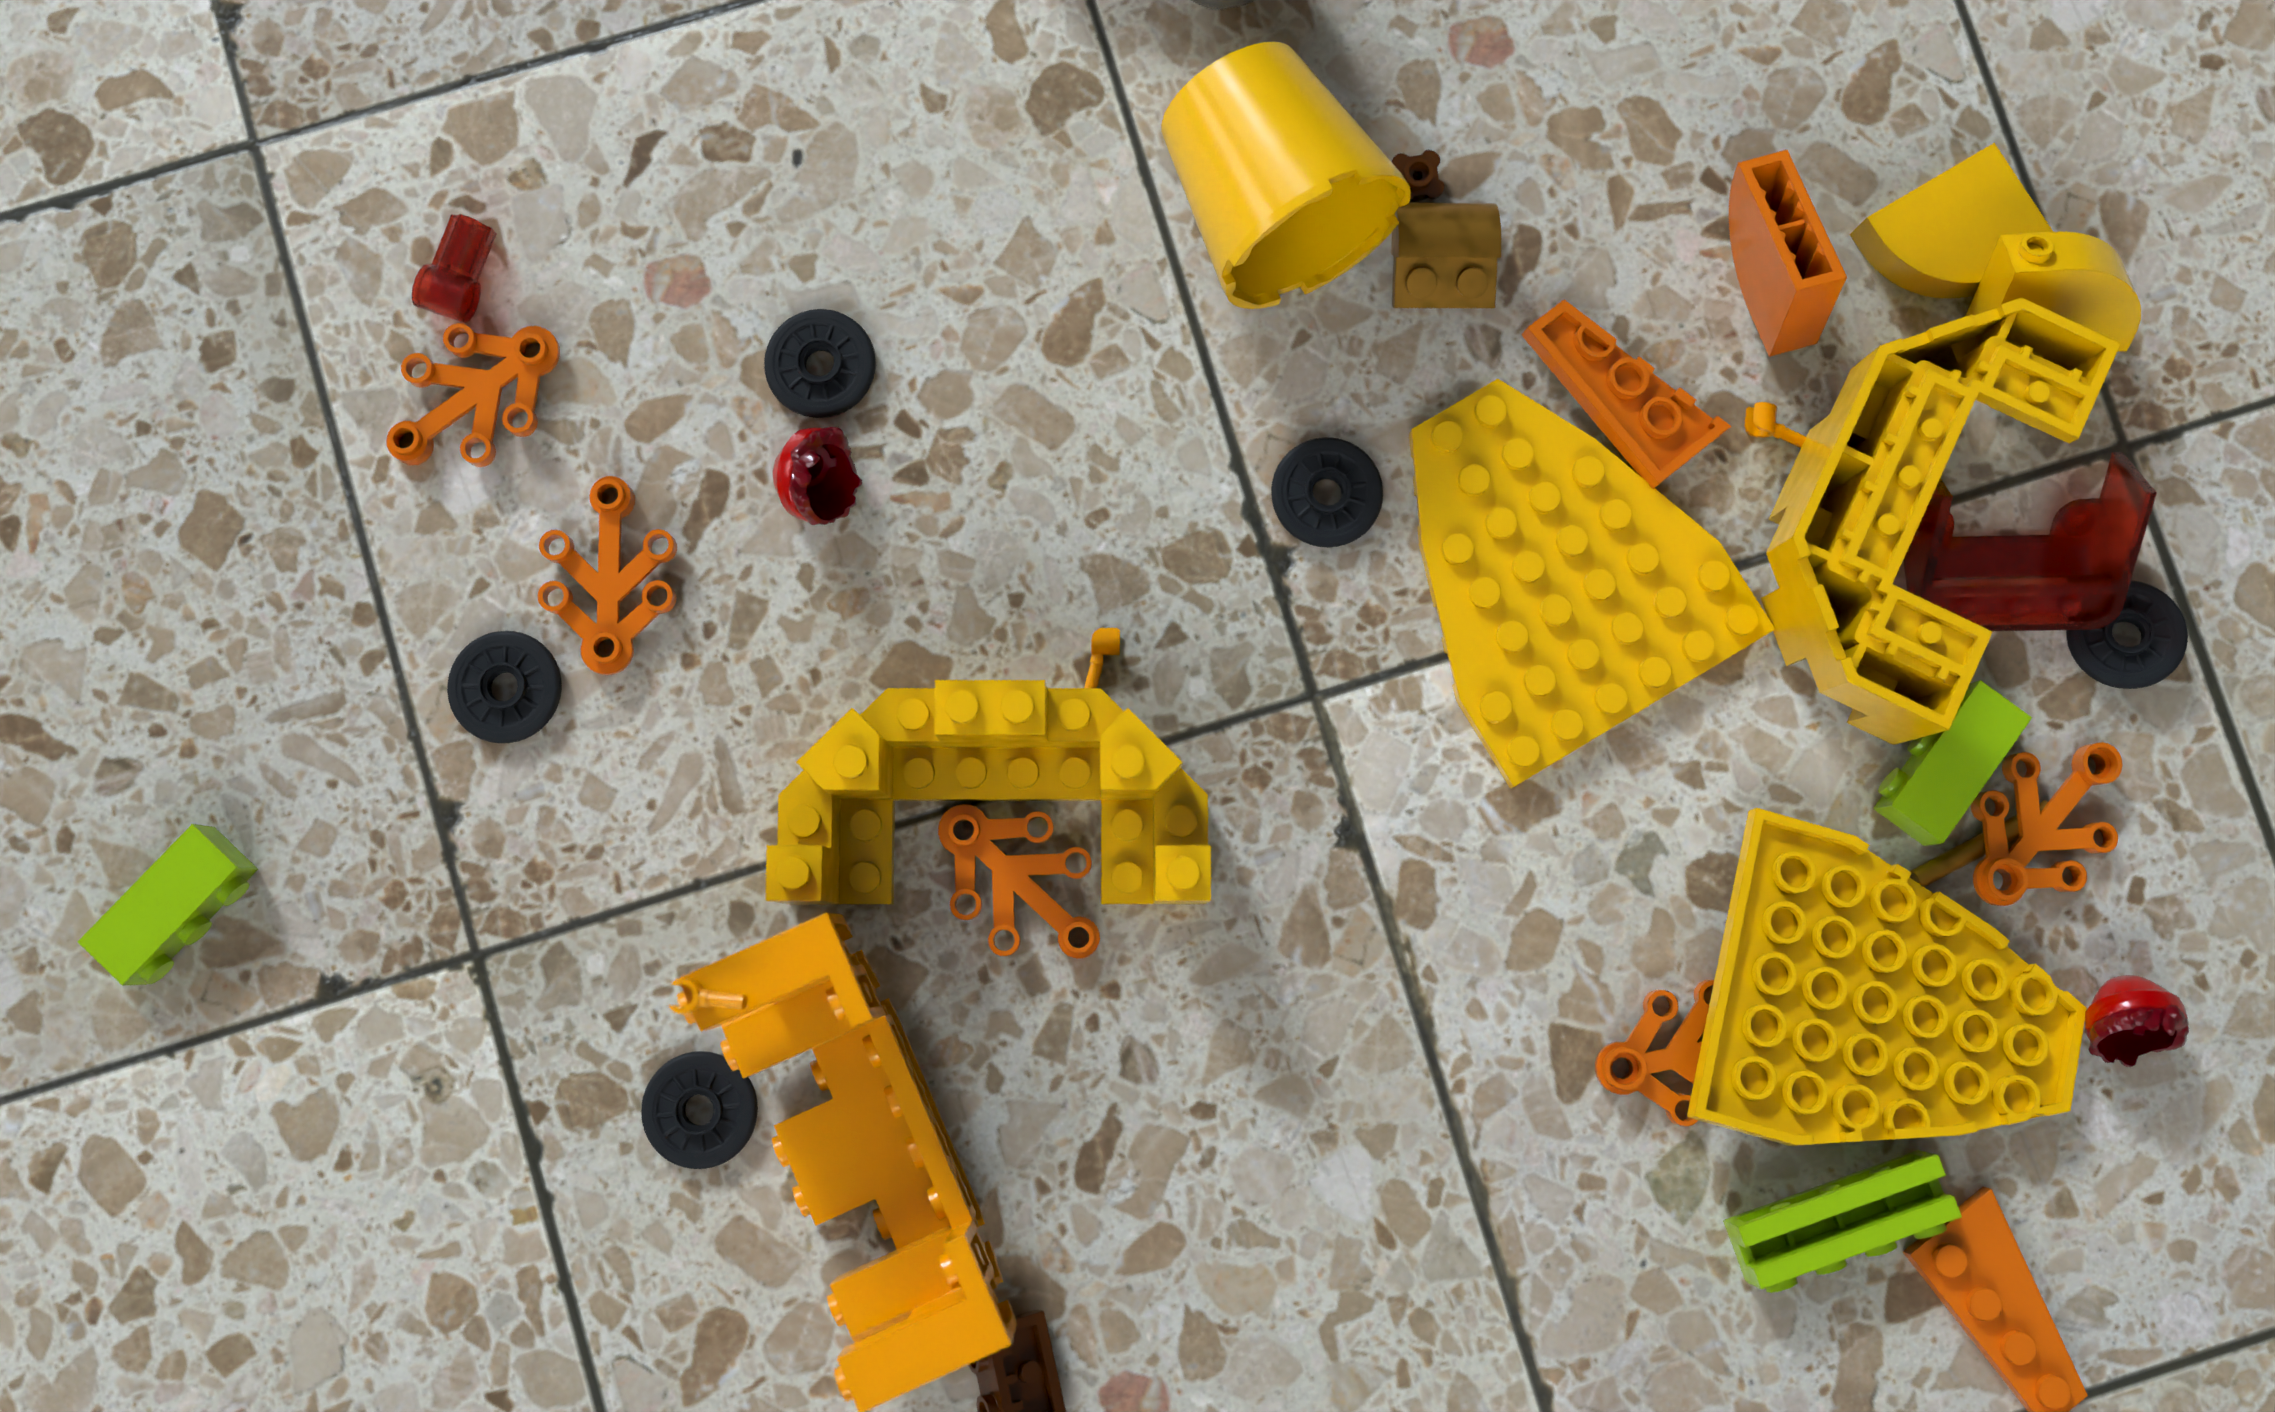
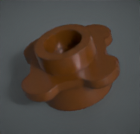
M1425 150L1421 155L1407 156L1404 153L1394 156L1392 163L1401 172L1410 186V201L1418 202L1426 198L1437 199L1441 196L1444 190V183L1438 176L1437 167L1440 164V157L1436 152ZM1419 172L1422 175V179L1415 180L1413 174Z

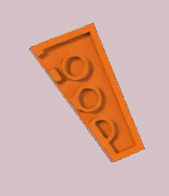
M1565 299L1533 322L1521 334L1637 474L1645 479L1652 489L1657 487L1731 427L1719 416L1711 418L1694 405L1696 399L1681 387L1675 390L1652 372L1655 368L1640 356L1634 359L1616 345L1615 337Z
M1982 1187L1958 1206L1962 1217L1945 1223L1946 1231L1936 1236L1917 1239L1903 1253L2028 1412H2069L2084 1400L2088 1394L1992 1189Z

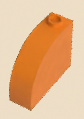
M1788 150L1738 162L1729 196V232L1737 278L1751 318L1769 357L1817 344L1847 279L1845 271Z

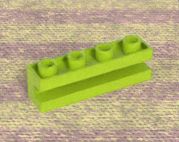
M1916 1150L1723 1220L1745 1281L1761 1290L1766 1289L1768 1293H1774L1795 1286L1798 1283L1796 1277L1815 1270L1818 1275L1839 1271L1848 1265L1847 1258L1865 1253L1866 1256L1873 1257L1889 1253L1897 1248L1895 1241L1914 1235L1915 1238L1922 1239L1941 1234L1947 1230L1945 1223L1961 1218L1962 1215L1955 1197L1945 1194L1942 1190L1938 1178L1946 1176L1939 1155Z

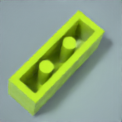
M1979 680L1970 683L1950 730L1914 739L1910 742L1907 751L1912 755L1902 769L1895 768L1883 780L1878 788V792L1882 797L1873 809L1923 846L1944 843L2032 717L1983 681Z
M191 824L77 942L122 986L153 984L172 969L174 965L172 958L185 945L195 943L209 931L212 926L210 919L223 905L229 906L245 894L250 886L247 881L258 868L215 827Z

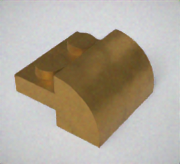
M1409 203L1408 205L1398 207L1395 216L1399 223L1392 231L1391 255H1393L1392 307L1495 308L1498 258H1501L1502 248L1501 222L1497 205L1495 203Z

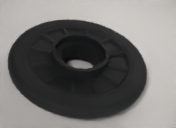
M828 309L804 311L786 320L772 335L764 359L766 380L774 396L789 410L812 418L833 417L857 405L868 392L873 382L876 368L874 347L866 331L849 316ZM817 351L828 352L834 357L832 370L823 376L812 375L806 369L808 358Z
M1322 437L1303 442L1284 456L1273 476L1271 497L1279 521L1294 537L1304 543L1317 547H1338L1357 540L1375 523L1383 502V485L1375 463L1361 448L1346 440ZM1329 479L1336 482L1341 488L1342 493L1339 502L1329 506L1320 504L1313 495V486L1318 481Z
M2115 580L2092 588L2076 602L2068 617L2066 637L2072 657L2078 666L2090 677L2111 687L2138 689L2164 680L2179 666L2186 652L2188 630L2180 608L2163 591L2140 581ZM2119 622L2134 624L2141 633L2140 643L2133 647L2120 645L2112 635L2114 624Z
M516 631L488 633L468 644L455 659L447 684V694L451 710L462 727L479 739L501 744L518 742L540 731L554 715L562 690L560 670L551 652L537 639ZM502 673L513 674L518 683L517 692L507 701L495 699L491 689L494 679Z
M706 1051L689 1052L679 1055L660 1067L646 1087L641 1107L643 1128L654 1149L666 1160L689 1169L712 1168L736 1156L749 1141L756 1125L758 1113L757 1097L749 1077L743 1079L739 1069L733 1072L723 1055ZM694 1095H704L713 1104V1117L705 1125H696L689 1121L686 1116V1104Z

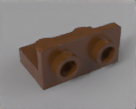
M1033 1310L1015 1316L1017 1326L1012 1344L968 1364L971 1371L977 1376L981 1394L977 1397L976 1402L978 1412H1066L1045 1313L1042 1310Z

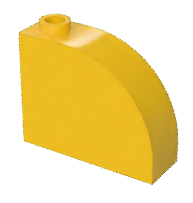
M1993 143L1868 216L1849 235L1866 260L1881 275L1897 286L1922 296L1953 299L1974 296L2000 235L2053 232V230L1996 144Z
M2037 232L2000 235L1965 315H1976L2022 297L2121 343L2117 352L2128 350L2139 328L2141 305L2121 257L2108 243L2091 235L2077 232Z

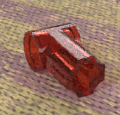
M451 214L432 264L427 263L423 265L415 277L411 295L413 305L462 323L469 322L474 316L480 301L481 285L478 280L497 233L491 227L484 225L474 218L462 214Z

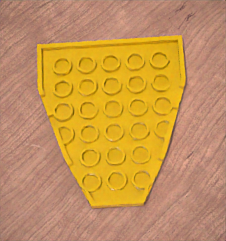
M1500 379L1494 380L1411 429L1409 442L1411 458L1414 463L1413 487L1414 496H1417L1419 548L1433 606L1437 609L1443 634L1441 640L1444 652L1448 654L1454 680L1452 686L1455 699L1510 789L1775 630V627L1726 550L1715 537L1657 489H1652L1645 479L1595 438Z
M1757 807L1748 811L1687 1113L1688 1118L1788 1146L1957 1136L1995 1126L2024 1122L2036 1117L2051 1116L2071 1111L2087 1007L2068 991H2063L2056 987L2051 976L2036 963L2027 964L2007 946L2010 940L1996 928L1940 891L1932 893L1925 887H1921L1919 883L1910 878L1912 874L1910 871L1898 863L1894 865L1888 864L1867 850L1870 845L1857 836Z

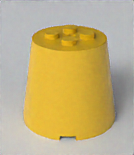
M1257 43L1238 49L1218 59L1186 83L1173 98L1164 113L1161 123L1162 136L1220 285L1228 300L1237 307L1260 309L1279 305L1281 301L1280 294L1300 287L1306 295L1338 278L1367 257L1390 235L1399 223L1395 216L1398 207L1408 205L1410 202V186L1401 172L1294 49L1285 43Z

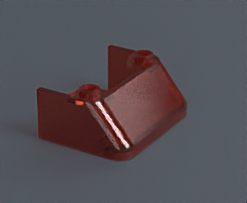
M2112 452L2100 497L2077 499L2064 505L2054 516L2049 535L1952 537L1955 526L1954 518L1950 513L1953 496L1940 478L1903 560L1907 591L1990 631L2091 630L2102 628L2113 622L2123 609L2157 492L2123 452Z

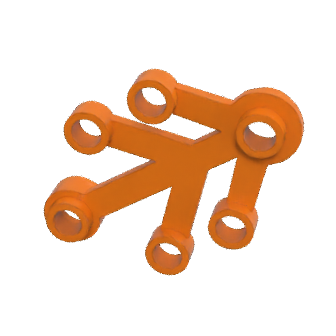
M463 323L450 325L444 332L443 342L446 348L455 356L467 358L474 353L505 358L489 370L434 363L421 353L408 355L401 364V373L412 385L424 388L435 384L463 389L417 422L402 421L394 425L390 429L386 440L389 452L407 465L424 463L432 455L434 449L433 437L476 407L472 432L462 440L460 453L473 466H488L496 456L493 438L502 388L517 377L515 403L509 405L504 410L502 422L506 429L515 436L527 437L531 435L538 425V418L534 412L540 378L551 372L560 358V346L557 339L550 331L543 327H524L510 338L475 333L469 326ZM462 333L468 334L467 344L461 348H455V338ZM531 343H539V353L531 358L525 357L526 347ZM419 363H425L427 366L425 374L419 378H413V368ZM521 412L527 413L528 420L526 424L520 428L513 427V418L516 414ZM406 433H413V443L407 448H400L399 441L401 437ZM479 442L485 443L486 450L484 454L479 458H472V447Z
M606 476L594 483L589 495L593 509L599 513L598 572L575 550L573 540L564 532L550 530L543 534L539 541L541 554L551 562L559 563L597 601V623L573 602L572 591L559 581H549L543 584L538 591V602L545 610L558 614L583 639L581 656L588 668L601 675H614L623 671L630 664L634 654L632 640L659 614L667 613L675 606L676 593L664 581L654 580L649 582L642 591L643 602L619 622L620 602L660 563H666L674 558L677 553V542L665 530L656 529L650 531L643 540V550L620 571L621 522L633 510L635 495L631 487L622 479L615 476ZM608 488H616L618 491L617 499L611 504H604L602 502L603 492ZM558 538L563 539L565 542L564 550L558 555H551L549 551L551 542ZM659 538H666L668 540V549L663 554H653L652 545L654 541ZM555 589H561L564 595L562 602L557 606H550L548 595ZM657 589H666L667 600L662 605H653L651 603L652 593ZM604 640H612L614 643L613 653L608 657H600L598 653L600 643Z
M2099 742L2080 747L2072 758L2071 768L2073 772L2041 812L2037 778L2041 771L2039 760L2029 752L2011 754L2005 758L2002 764V772L2006 780L2014 784L2019 838L2008 849L2004 818L2009 812L2007 797L1996 790L1980 792L1971 804V811L1973 816L1983 824L1986 857L1978 862L1973 873L1974 888L1982 900L1994 906H2008L2017 902L2026 889L2054 888L2059 892H2075L2085 886L2087 872L2084 866L2077 861H2059L2050 868L2025 867L2038 851L2084 849L2091 854L2111 852L2117 846V831L2107 822L2089 823L2083 828L2057 829L2092 785L2111 783L2119 777L2123 763L2120 753L2114 746ZM2088 757H2091L2096 764L2093 774L2088 767ZM2019 759L2025 763L2027 768L2024 777L2020 776L2016 770V764ZM1988 797L1995 803V812L1992 816L1985 810V801ZM2097 829L2103 835V843L2100 847L2093 838L2094 832ZM2066 867L2073 876L2070 885H2067L2062 878L2063 870ZM1995 871L1999 872L2003 879L2002 886L1999 889L1995 887L1993 882Z
M967 804L957 805L944 813L938 826V836L941 844L955 856L956 892L950 900V909L953 915L961 920H972L982 910V899L975 892L977 856L992 870L994 928L989 934L988 944L995 954L1009 956L1014 954L1020 946V934L1015 929L1014 892L1059 933L1058 943L1066 955L1080 959L1093 954L1100 942V933L1094 922L1081 916L1072 917L1029 877L1033 875L1065 874L1072 879H1081L1090 872L1092 867L1089 853L1083 848L1072 847L1064 853L1005 855L990 840L1026 837L1032 843H1044L1051 838L1054 831L1051 818L1044 812L1035 811L1028 814L1025 818L987 819L984 813L975 806ZM1042 818L1047 822L1048 830L1044 836L1033 837L1029 834L1028 825L1031 820ZM960 821L971 822L974 827L973 835L967 840H959L954 833L955 826ZM1079 853L1085 857L1086 867L1082 872L1072 873L1067 869L1066 860L1071 854ZM965 894L973 896L976 901L975 910L968 915L961 914L956 906L959 897ZM1076 927L1086 929L1089 934V941L1082 948L1073 947L1068 939L1070 931ZM1001 930H1008L1014 936V945L1007 951L1000 950L995 945V936Z
M1704 980L1696 986L1694 990L1695 1003L1667 1047L1646 1052L1663 1021L1666 1022L1673 1019L1679 1007L1676 997L1671 992L1666 990H1653L1649 992L1643 1001L1644 1013L1625 1042H1612L1606 1045L1597 1055L1595 1073L1600 1084L1608 1091L1620 1095H1628L1638 1091L1663 1108L1669 1120L1674 1124L1688 1127L1697 1123L1698 1120L1692 1118L1680 1120L1675 1113V1107L1678 1102L1687 1100L1690 1103L1691 1095L1676 1094L1653 1077L1651 1073L1673 1070L1694 1084L1702 1041H1697L1704 1032L1709 1005L1704 1000V991L1707 987L1713 986L1714 980ZM1660 995L1664 996L1669 1003L1668 1011L1662 1016L1657 1015L1653 1010V1001ZM1623 1057L1629 1064V1071L1624 1077L1618 1078L1613 1073L1612 1066L1615 1060Z

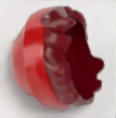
M839 427L804 428L798 430L790 437L774 462L773 482L783 507L792 516L807 521L811 525H827L828 523H834L836 519L847 517L850 508L856 505V497L854 495L862 485V479L857 475L855 464L851 458L852 452L848 445V439Z
M2136 975L2117 976L2106 981L2098 990L2091 1005L2085 1012V1033L2090 1040L2088 1050L2092 1055L2100 1056L2105 1063H2114L2115 1060H2119L2122 1065L2132 1067L2136 1065L2138 1056L2149 1052L2171 1051L2183 1047L2189 1033L2188 1016L2180 998L2162 986Z

